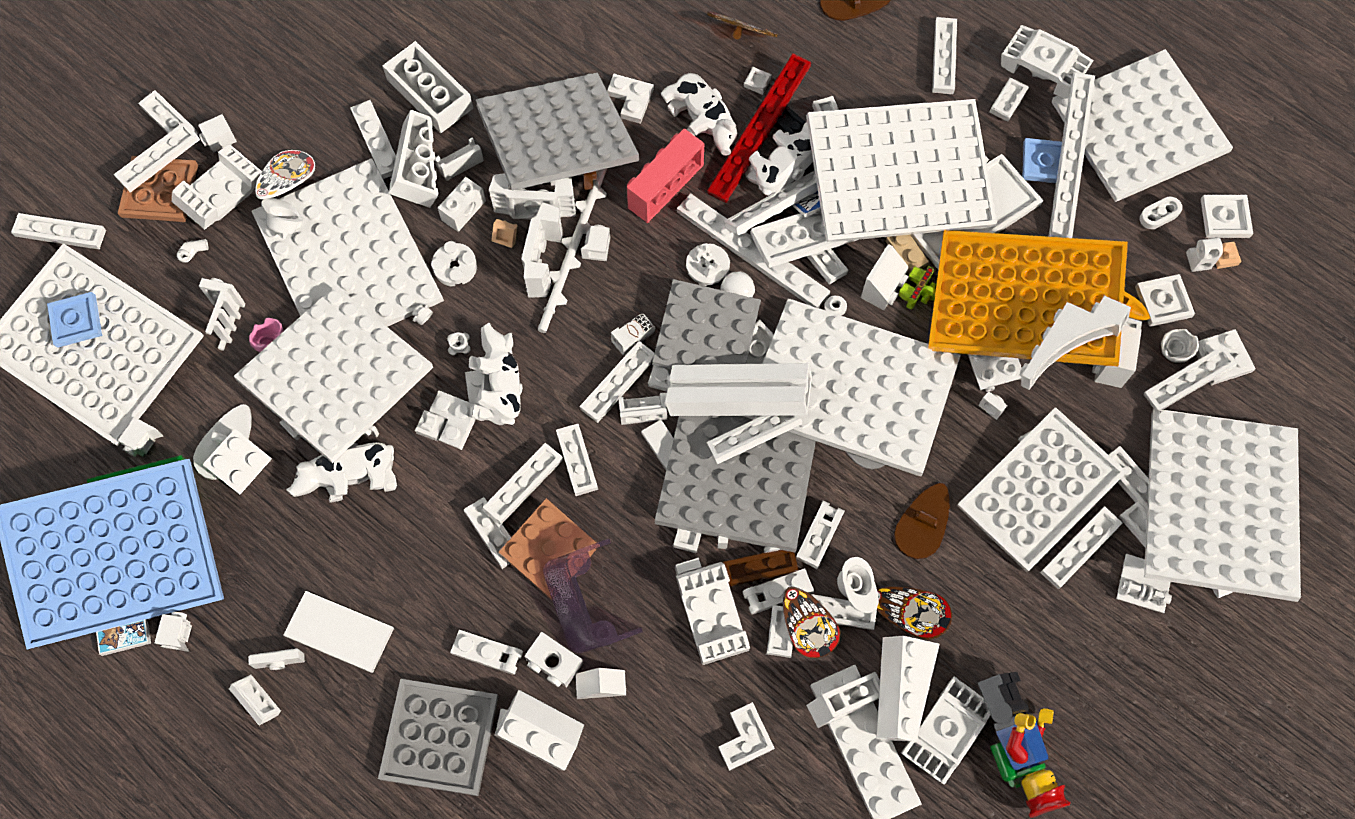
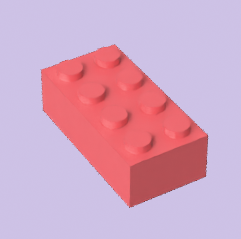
M685 128L679 134L676 133L671 138L670 143L657 152L655 159L651 163H646L641 173L628 182V209L648 223L703 167L704 143Z

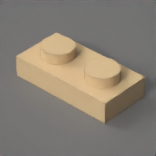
M911 235L890 236L886 238V243L893 246L908 265L907 273L909 275L914 267L922 269L928 266V259Z

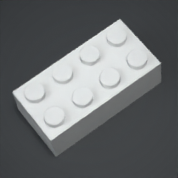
M416 41L383 65L387 80L420 113L430 116L432 125L440 133L444 132L473 109L470 94Z

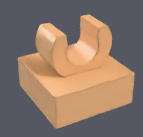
M496 219L493 223L492 242L512 248L516 241L517 224Z
M1235 242L1223 243V253L1215 263L1217 269L1238 266L1241 263V259Z

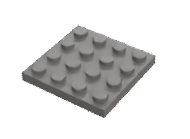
M673 279L652 365L672 369V365L746 364L761 300Z
M400 679L378 779L479 796L498 694Z

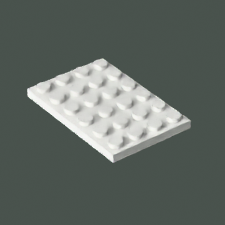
M1055 407L957 506L1028 572L1127 471Z

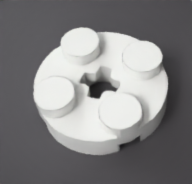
M449 241L439 248L431 262L436 278L447 286L469 282L477 270L473 251L468 246ZM452 261H458V264L460 266H454L453 268H450V263Z

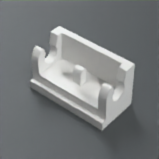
M473 138L468 139L469 145L443 159H440L439 156L435 157V164L446 181L484 161L481 148L478 144L475 145Z
M660 393V396L623 400V397H619L621 425L667 420V409L663 404L664 393Z

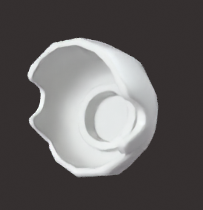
M739 271L727 275L720 286V290L753 297L755 286L749 275Z
M1187 329L1169 331L1164 335L1160 343L1162 354L1168 360L1175 363H1184L1195 356L1199 348L1197 336L1192 335Z

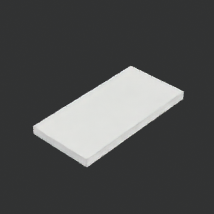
M1001 154L987 163L997 225L994 227L952 231L998 234L1040 206L1043 200ZM944 231L911 234L916 244L939 270Z

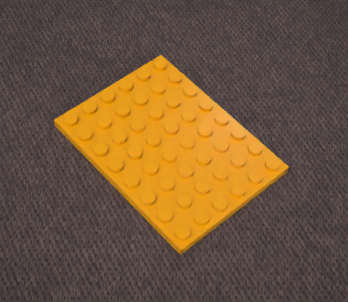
M944 230L928 348L937 352L1032 359L1033 349L1036 345L1040 346L1042 344V336L1046 328L1053 326L1056 312L1059 308L1063 310L1067 302L1091 312L1096 302H1101L1104 296L1123 303L1128 242ZM1121 332L1118 337L1115 335L1105 336L1076 347L1061 356L1056 362L1118 367Z

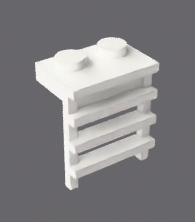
M202 278L199 287L210 302L215 305L205 332L211 335L214 330L221 339L218 349L224 351L226 343L232 342V338L229 335L231 331H236L237 327L234 321L235 319H240L241 315L238 310L240 307L245 306V302L232 284L224 283L216 278H211V280ZM217 317H218V319L221 321V323L224 325L225 329L222 327V325L219 323V321H216V320H217Z

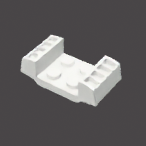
M1023 25L1020 26L1001 55V66L1014 74L1019 65H1022L1056 82L1057 85L1053 94L1066 99L1069 97L1073 72L1085 74L1093 62L1091 58L1082 54L1077 47L1040 29L1034 30Z
M230 144L218 152L219 162L194 183L189 185L182 181L172 191V203L178 206L204 230L215 221L221 220L248 197L256 187L257 180L262 173L260 169Z
M505 174L493 176L489 192L494 212L509 214L513 219L531 220L537 216L540 206L544 202L558 207L560 218L576 216L572 179L556 180L555 192L547 190L527 191L522 188L512 191Z
M542 202L537 216L531 219L521 258L528 297H546L552 284L548 264L542 263L540 255L541 252H545L546 240L560 243L562 241L559 208Z
M719 562L677 575L676 579L702 665L749 651V642L746 632L743 631L728 584L730 580L725 565Z
M953 677L939 695L940 698L919 727L917 740L908 741L901 754L942 784L947 782L991 715L984 697L980 696L956 677Z

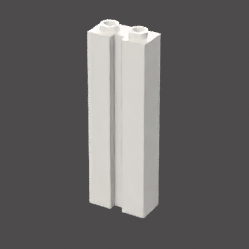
M809 363L672 365L671 374L667 376L668 390L667 393H664L663 404L667 407L670 416L807 415L812 375Z

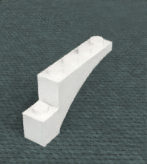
M1104 296L1100 303L1096 302L1091 312L1067 302L1063 310L1059 308L1056 312L1053 326L1046 328L1042 336V344L1040 346L1036 345L1033 349L1030 363L1023 365L1019 374L1022 377L1021 386L1030 390L1038 377L1051 364L1074 348L1105 336L1115 335L1118 337L1129 318L1131 307L1107 296Z

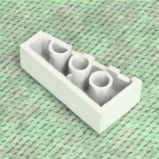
M410 110L403 122L388 193L429 208L438 196V188H436L435 182L437 176L436 171H434L435 153L432 148V119L430 116Z
M907 636L883 637L877 738L892 741L917 740L939 648L938 643Z

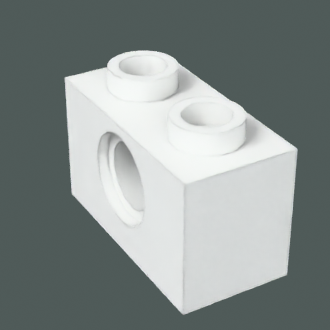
M465 177L438 207L441 220L459 232L486 202L483 188Z
M543 632L540 633L524 656L528 661L527 666L538 674L540 671H543L548 675L547 680L557 687L562 684L567 688L583 664L580 657ZM549 657H558L559 663L557 666L551 668L546 665Z

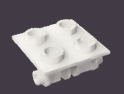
M968 354L980 390L985 389L986 392H990L995 389L994 386L1022 378L1019 376L1022 367L1018 358Z
M1126 554L1116 599L1165 613L1166 603L1170 604L1172 595L1168 594L1170 582L1144 578L1145 559Z

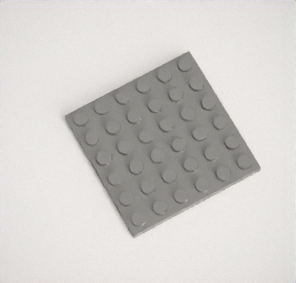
M598 73L476 99L477 109L512 191L639 161V154Z
M679 416L655 517V524L796 552L816 441L787 431L717 464L707 442L752 421V419L744 416Z

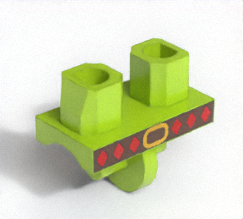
M928 266L925 271L914 267L908 279L918 285L914 288L904 283L898 294L899 297L908 302L907 308L912 310L921 295L923 296L921 302L927 304L928 300H935L937 284L932 282L930 286H927L934 272L933 268Z

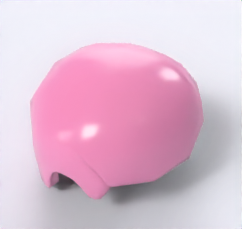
M265 318L262 325L255 324L252 333L249 335L250 345L256 351L261 352L284 332L282 324L273 318Z

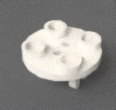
M706 243L698 245L687 256L686 269L688 274L701 286L719 283L729 273V257L721 247L715 244Z

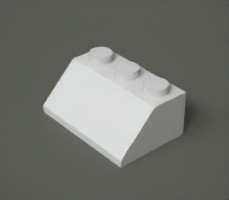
M518 690L494 736L559 770L565 771L577 747L584 724Z

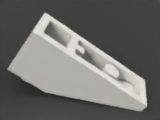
M873 672L827 692L807 704L806 706L817 727L820 728L879 699L880 679L876 672Z

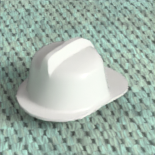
M275 198L263 199L261 202L266 212L267 227L275 231L282 239H285L288 234L294 233L298 224L303 221L297 210L288 202Z
M849 558L844 563L842 571L837 578L838 588L855 609L863 613L873 612L878 606L879 599L872 569L862 558Z

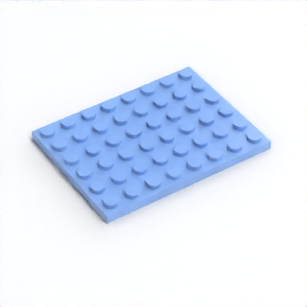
M190 459L0 505V542L26 649L224 599Z

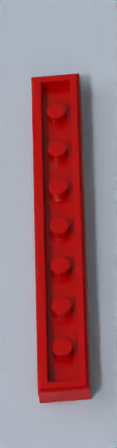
M792 53L731 151V154L708 188L707 193L727 203L751 164L749 157L761 148L811 67L810 61Z

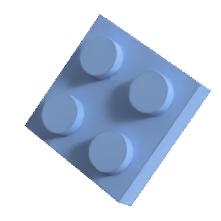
M1025 138L1023 142L1022 177L1030 181L1056 183L1062 142Z
M93 292L47 303L53 345L57 348L102 336L96 295Z

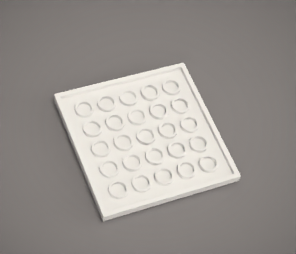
M1166 49L1094 80L1084 154L1115 202L1231 152L1232 145ZM1060 96L1053 97L1052 104L1065 123L1068 99Z
M335 285L236 373L234 378L333 463L419 382L433 366L430 361Z

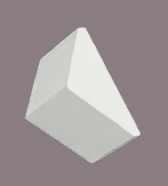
M596 668L577 673V699L626 696L625 670Z

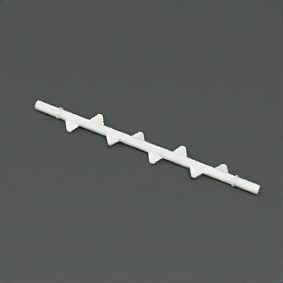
M607 168L596 171L597 180L593 181V189H590L587 199L585 201H576L575 206L579 209L581 215L573 236L562 238L561 243L568 250L560 271L549 272L550 278L555 284L547 306L544 307V314L538 327V331L541 333H546L552 315L555 314V307L557 305H566L567 299L562 295L561 291L569 270L579 268L581 265L574 256L582 235L587 234V230H590L591 225L587 221L595 200L605 198L607 195L601 188Z

